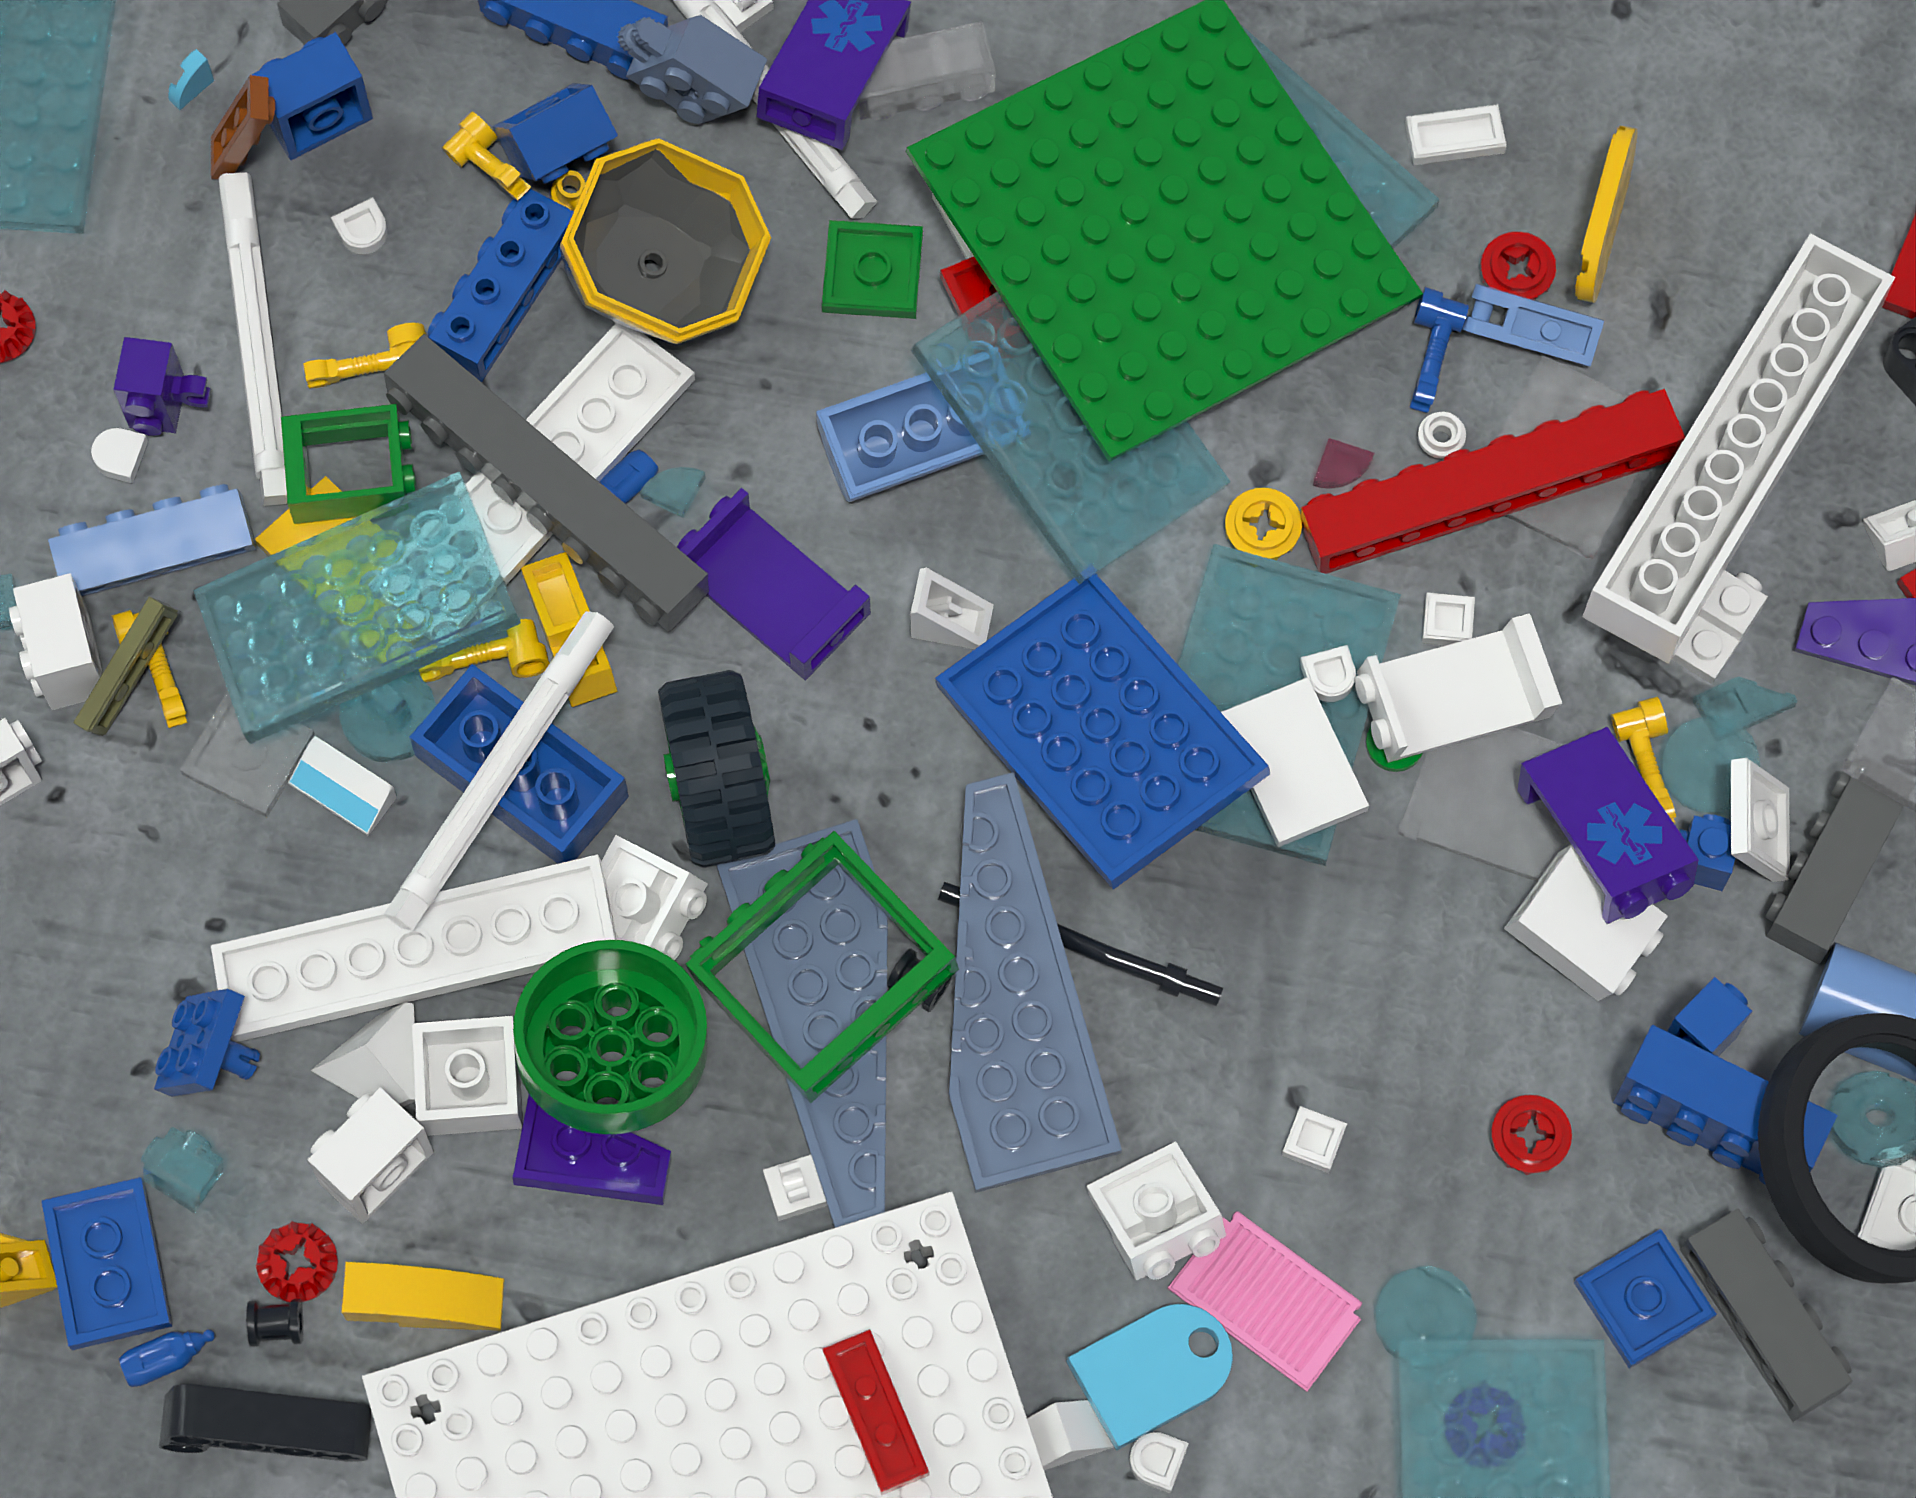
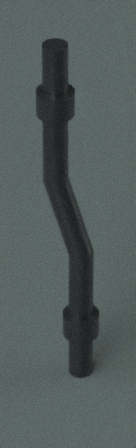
M944 882L938 900L959 908L960 887ZM1057 923L1064 948L1103 965L1160 985L1159 991L1178 997L1179 993L1217 1006L1223 987L1187 975V969L1172 963H1168L1167 967L1109 946Z

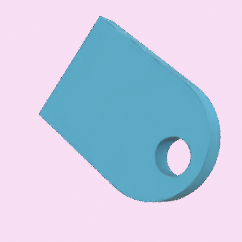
M1174 1304L1162 1307L1069 1356L1066 1362L1117 1451L1136 1441L1141 1436L1160 1428L1212 1399L1220 1391L1229 1376L1233 1355L1229 1336L1221 1323L1213 1315L1195 1306ZM1197 1332L1211 1335L1216 1343L1215 1354L1205 1358L1195 1355L1189 1347V1337Z

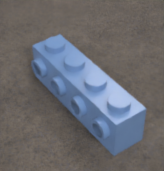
M228 484L216 485L201 490V498L182 503L181 497H172L153 503L154 511L135 516L133 509L123 510L107 515L105 517L106 524L88 528L86 522H80L58 529L59 536L48 539L57 575L62 576L71 573L83 597L257 550L243 496L237 488L229 490Z

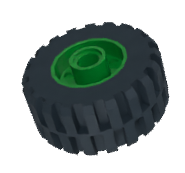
M726 670L666 682L658 690L669 753L663 754L672 802L679 801L692 863L701 867H708L767 855L775 848L774 831L768 802L770 777L762 737L752 721L742 675L732 670Z

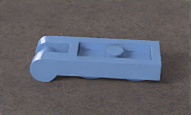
M1475 284L1472 298L1476 299L1471 316H1466L1463 330L1591 367L1604 324L1603 319L1485 285ZM1494 305L1508 308L1503 326L1489 322Z

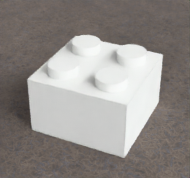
M71 573L13 588L17 606L9 607L10 618L16 636L20 635L24 648V651L19 652L21 664L26 679L31 680L35 696L44 695L51 710L86 702L103 674V669L88 608Z
M513 1016L412 1023L416 1121L424 1128L427 1136L522 1129L521 1082L516 1063Z
M381 1087L372 1096L368 1093L361 1096L347 1113L349 1119L336 1132L328 1130L320 1136L311 1148L313 1155L308 1159L320 1185L362 1225L434 1153L424 1128Z

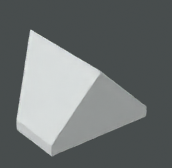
M405 1002L377 1015L310 1071L357 1098L367 1093L372 1096L381 1087L401 1107L415 1102L412 1023H415L414 1003Z

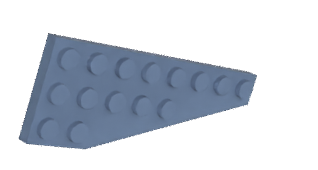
M1014 772L967 784L965 791L956 956L959 970L955 974L949 1099L974 1189L978 1193L1121 1154L1122 1149Z
M855 819L775 844V848L767 855L716 865L731 914L744 903L748 902L750 905L765 893L764 886L772 876L783 869L789 871L802 860L801 853L809 843L815 845L822 837L825 839L833 831L875 872L858 820ZM839 865L744 949L771 1036L801 1069L887 992L888 916ZM887 1035L812 1103L785 1077L834 1228L885 1212Z

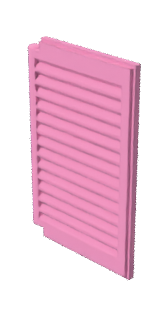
M1239 1211L1233 1214L1231 1222L1222 1217L1226 1237L1220 1239L1218 1248L1204 1257H1196L1193 1254L1169 1285L1168 1290L1188 1305L1201 1308L1213 1315L1230 1336L1304 1391L1308 1392L1361 1321L1354 1312L1360 1309L1362 1302Z

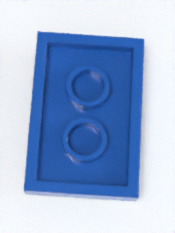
M141 1177L41 1200L68 1347L71 1350L172 1327L145 1183Z

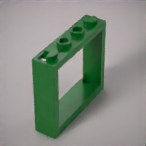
M835 831L825 839L822 837L815 845L809 843L801 853L802 860L789 871L783 869L772 876L764 886L765 893L751 905L747 902L734 910L727 919L728 926L716 937L707 936L699 942L701 947L685 963L691 976L810 1103L818 1098L959 970L955 956ZM839 865L926 957L801 1069L715 975Z

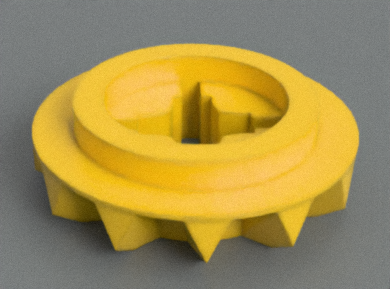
M1271 488L1250 489L1236 497L1227 510L1225 518L1226 539H1229L1234 545L1237 554L1243 553L1251 557L1255 563L1261 559H1272L1276 562L1280 556L1288 551L1292 552L1301 535L1302 521L1300 511L1291 498L1278 490ZM1264 510H1269V525L1277 529L1268 530L1266 536H1263L1261 541L1258 540L1259 535H1256L1257 528L1249 524L1258 523L1260 516H1263Z

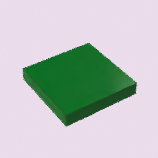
M829 220L822 313L916 319L923 226Z

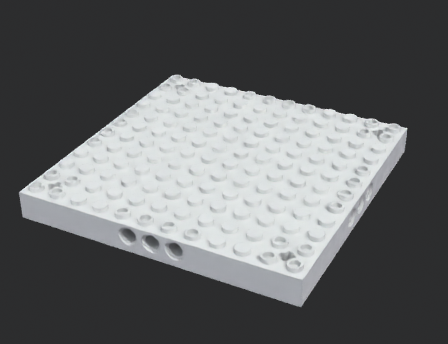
M952 1191L362 1376L396 1498H1053ZM920 1250L923 1257L932 1256L927 1258V1267L918 1269L915 1262L906 1263V1261H911L912 1251ZM867 1330L872 1332L930 1472V1476L884 1495H881L822 1352L823 1348ZM427 1403H431L434 1410H441V1412L434 1413L436 1420L430 1424H425L421 1417L415 1418V1415L422 1414L420 1407Z

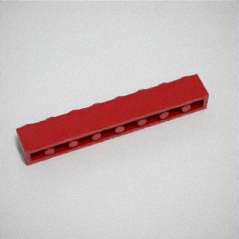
M1665 389L1650 393L1648 390L1638 391L1628 396L1622 403L1607 408L1604 405L1592 406L1582 411L1578 417L1564 422L1549 420L1538 425L1533 432L1521 436L1503 435L1491 441L1487 447L1471 452L1468 449L1457 450L1448 454L1443 461L1428 466L1414 464L1401 470L1395 477L1382 481L1368 479L1358 483L1353 487L1352 491L1336 496L1330 493L1316 496L1307 505L1301 507L1302 531L1321 576L1670 462L1684 441L1685 435Z

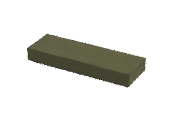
M150 596L148 597L74 720V724L88 732L101 736L106 735L176 619L178 610L165 602Z

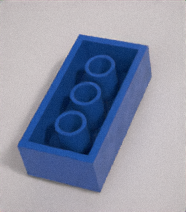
M472 664L409 736L414 754L423 763L464 793L524 702ZM551 723L491 814L559 864L576 860L627 800L629 795L626 780L622 775Z
M1651 1025L1613 1103L1622 1107L1621 1112L1626 1117L1642 1124H1648L1651 1121L1667 1129V1135L1676 1142L1686 1146H1694L1696 1143L1714 1152L1713 1158L1727 1167L1740 1169L1742 1166L1759 1174V1180L1765 1184L1759 1156L1758 1126L1762 1100L1769 1081L1663 1029ZM1808 1101L1804 1120V1146L1808 1167L1811 1172L1838 1115Z

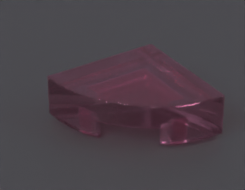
M1329 438L1313 486L1319 488H1339L1355 482L1370 467L1374 458V452Z

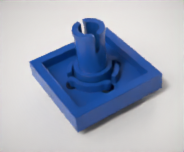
M227 988L187 996L178 1005L172 1018V1027L175 1030L169 1047L162 1051L156 1064L155 1072L159 1076L154 1090L171 1097L211 1091L214 1088L220 1068L238 1075L239 1078L244 1080L249 1079L253 1075L257 1066L248 1062L250 1060L259 1062V1051L230 1040L245 998L244 995Z

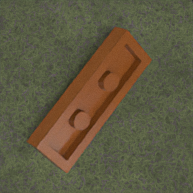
M249 75L211 136V179L218 180L223 174L235 173L239 165H244L252 145H258L265 125H271L275 113V99L273 96H269L268 77Z

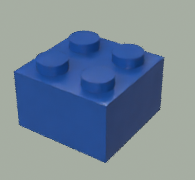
M336 32L325 38H314L307 42L301 50L283 59L276 58L270 60L259 71L252 74L269 78V96H273L275 99V113L270 127L290 161L373 119L363 77Z
M577 83L563 88L492 126L512 166L521 173L519 177L534 181L542 179L543 183L550 182L567 173L569 170L566 164L574 159L583 158L584 161H588L605 153L610 149L607 142L618 136L593 85Z

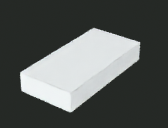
M1498 105L1406 117L1405 128L1413 166L1505 153L1506 141Z

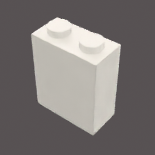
M1571 844L1558 852L1504 929L1595 1000L1599 1001L1613 993L1619 996L1627 989L1636 976V972L1631 969L1640 955L1647 957L1659 944L1664 934L1658 929L1668 916L1654 905H1650L1644 912L1634 918L1625 919L1623 917L1606 924L1602 918L1606 895Z

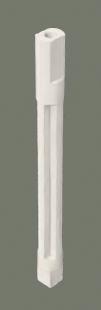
M673 0L686 19L702 15L752 48L714 0ZM766 64L752 96L756 104L758 103L759 86L769 70ZM773 124L851 219L864 218L876 205L877 200L833 146Z
M247 172L227 173L221 175L218 180L256 478L260 479L263 506L287 504L281 428L282 413L252 178Z
M585 611L400 887L399 892L384 913L385 916L399 927L414 930L579 683L585 670L614 628L613 624L598 612Z

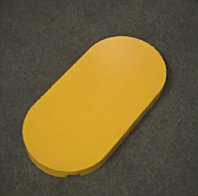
M1620 125L1617 127V132L1613 134L1581 255H1583L1582 272L1577 275L1575 296L1578 300L1595 303L1598 298L1630 181L1637 143V128Z

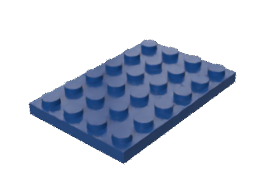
M1090 567L935 678L937 687L1006 767L1011 772H1014L1019 782L1113 890L1270 775L1269 765Z

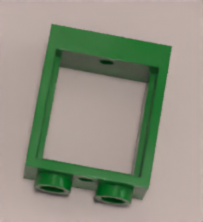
M396 404L281 417L287 503L294 524L409 511L408 493H416V480L413 464L405 465L404 450L412 449V437L409 420L400 421ZM388 437L393 486L311 495L308 445Z

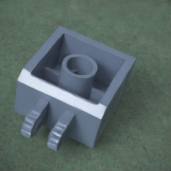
M702 15L688 18L668 27L660 22H655V19L644 17L636 21V24L629 23L621 27L617 36L620 47L624 51L627 50L628 54L634 57L626 77L640 85V90L645 95L663 100L675 108L677 114L682 119L699 125L748 107L767 62V58Z

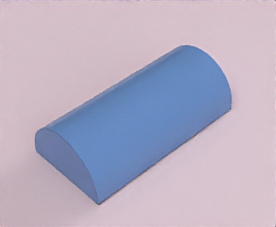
M996 348L816 411L817 424L828 461L839 488L848 502L1030 438L1029 430Z
M1835 942L1827 958L1799 1034L1807 1036L1828 1023L1855 1015L1889 1013L1916 1019L1915 973ZM1867 1047L1851 1048L1845 1051L1847 1054L1916 1081V1067L1898 1055Z

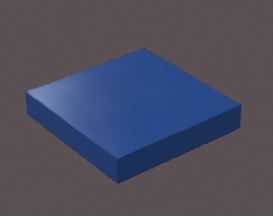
M1662 1229L1578 1277L1574 1282L1629 1369L1714 1319L1717 1315Z

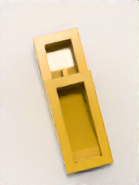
M566 552L521 568L553 658L559 652L585 611L590 612ZM601 646L579 683L568 697L571 707L618 692L603 646Z
M346 1262L342 1314L346 1321L398 1323L399 1327L501 1331L505 1281L503 1278L445 1269Z

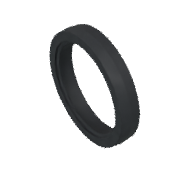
M1889 1013L1863 1014L1841 1018L1824 1025L1797 1042L1781 1059L1767 1084L1762 1100L1758 1126L1759 1156L1765 1184L1780 1218L1790 1233L1804 1249L1828 1268L1849 1278L1868 1283L1894 1284L1915 1282L1916 1248L1911 1250H1891L1876 1246L1856 1236L1829 1210L1814 1184L1808 1167L1804 1146L1806 1108L1816 1081L1835 1058L1851 1048L1867 1047L1898 1055L1916 1067V1019Z

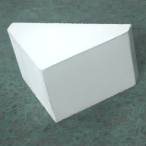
M921 568L910 613L911 638L975 650L987 640L994 604L929 568Z
M1088 1400L1056 1402L1027 1418L1044 1470L1114 1448Z

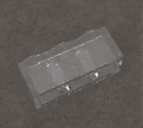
M983 22L892 40L856 106L859 120L870 118L873 120H885L893 117L898 112L916 108L921 111L932 110L944 102L958 99L974 101L986 96L987 93L995 92L996 70Z

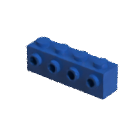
M529 189L519 201L513 199L509 203L502 217L503 225L494 238L489 236L483 242L477 255L478 263L470 275L464 274L458 280L452 294L453 301L445 313L440 311L436 314L428 329V338L480 382L484 380L562 260L560 243L574 211L532 189Z

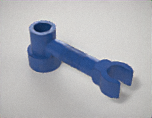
M1424 287L1413 323L1431 328L1432 332L1410 408L1428 413L1436 395L1439 375L1451 330L1461 332L1469 305L1444 298L1443 292Z

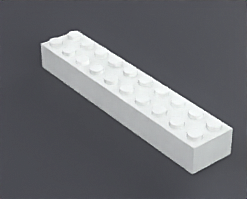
M1811 233L1809 234L1594 586L1583 613V618L1662 661L1670 663L1881 310L1895 279L1894 276Z

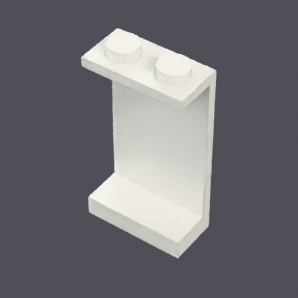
M1530 613L1512 618L1502 631L1379 664L1377 655L1367 657L1357 671L1358 676L1355 677L1358 697L1363 704H1368L1373 718L1371 722L1373 740L1378 749H1384L1388 762L1550 718L1562 704Z

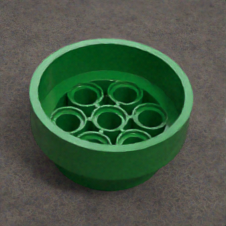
M599 940L571 947L551 958L536 971L524 987L516 1006L513 1033L516 1063L522 1082L530 1096L546 1113L575 1129L598 1134H621L650 1127L664 1120L680 1108L691 1096L702 1076L707 1057V1017L703 999L688 973L676 961L652 947L625 940ZM614 1007H622L628 1010L626 1014L621 1016H611L606 1013V1011ZM568 1026H576L582 1029L580 1033L572 1036L564 1035L560 1032ZM653 1033H664L669 1036L668 1039L662 1042H653L647 1039ZM608 1052H618L623 1055L621 1059L613 1062L605 1061L601 1058L602 1055ZM563 1071H571L577 1074L570 1081H560L555 1078L558 1073ZM648 1078H659L664 1081V1084L659 1087L649 1088L644 1086L642 1082ZM604 1097H612L619 1101L613 1105L596 1104V1101Z

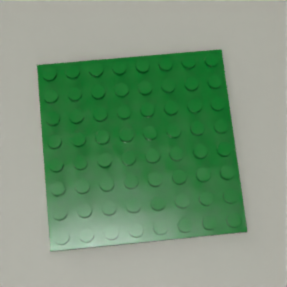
M1204 0L908 146L905 151L1109 462L1412 303L1423 295L1417 283L1224 0Z

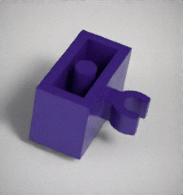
M124 337L113 390L129 428L149 436H157L161 432L176 433L182 403L194 407H208L211 388L206 387L207 378L198 375L184 376L171 342Z

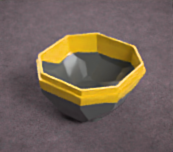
M656 138L595 160L560 243V252L568 278L585 307L619 325L674 344H681L728 327L739 320L771 236L744 176ZM654 260L658 264L659 270H649L645 266L644 261Z

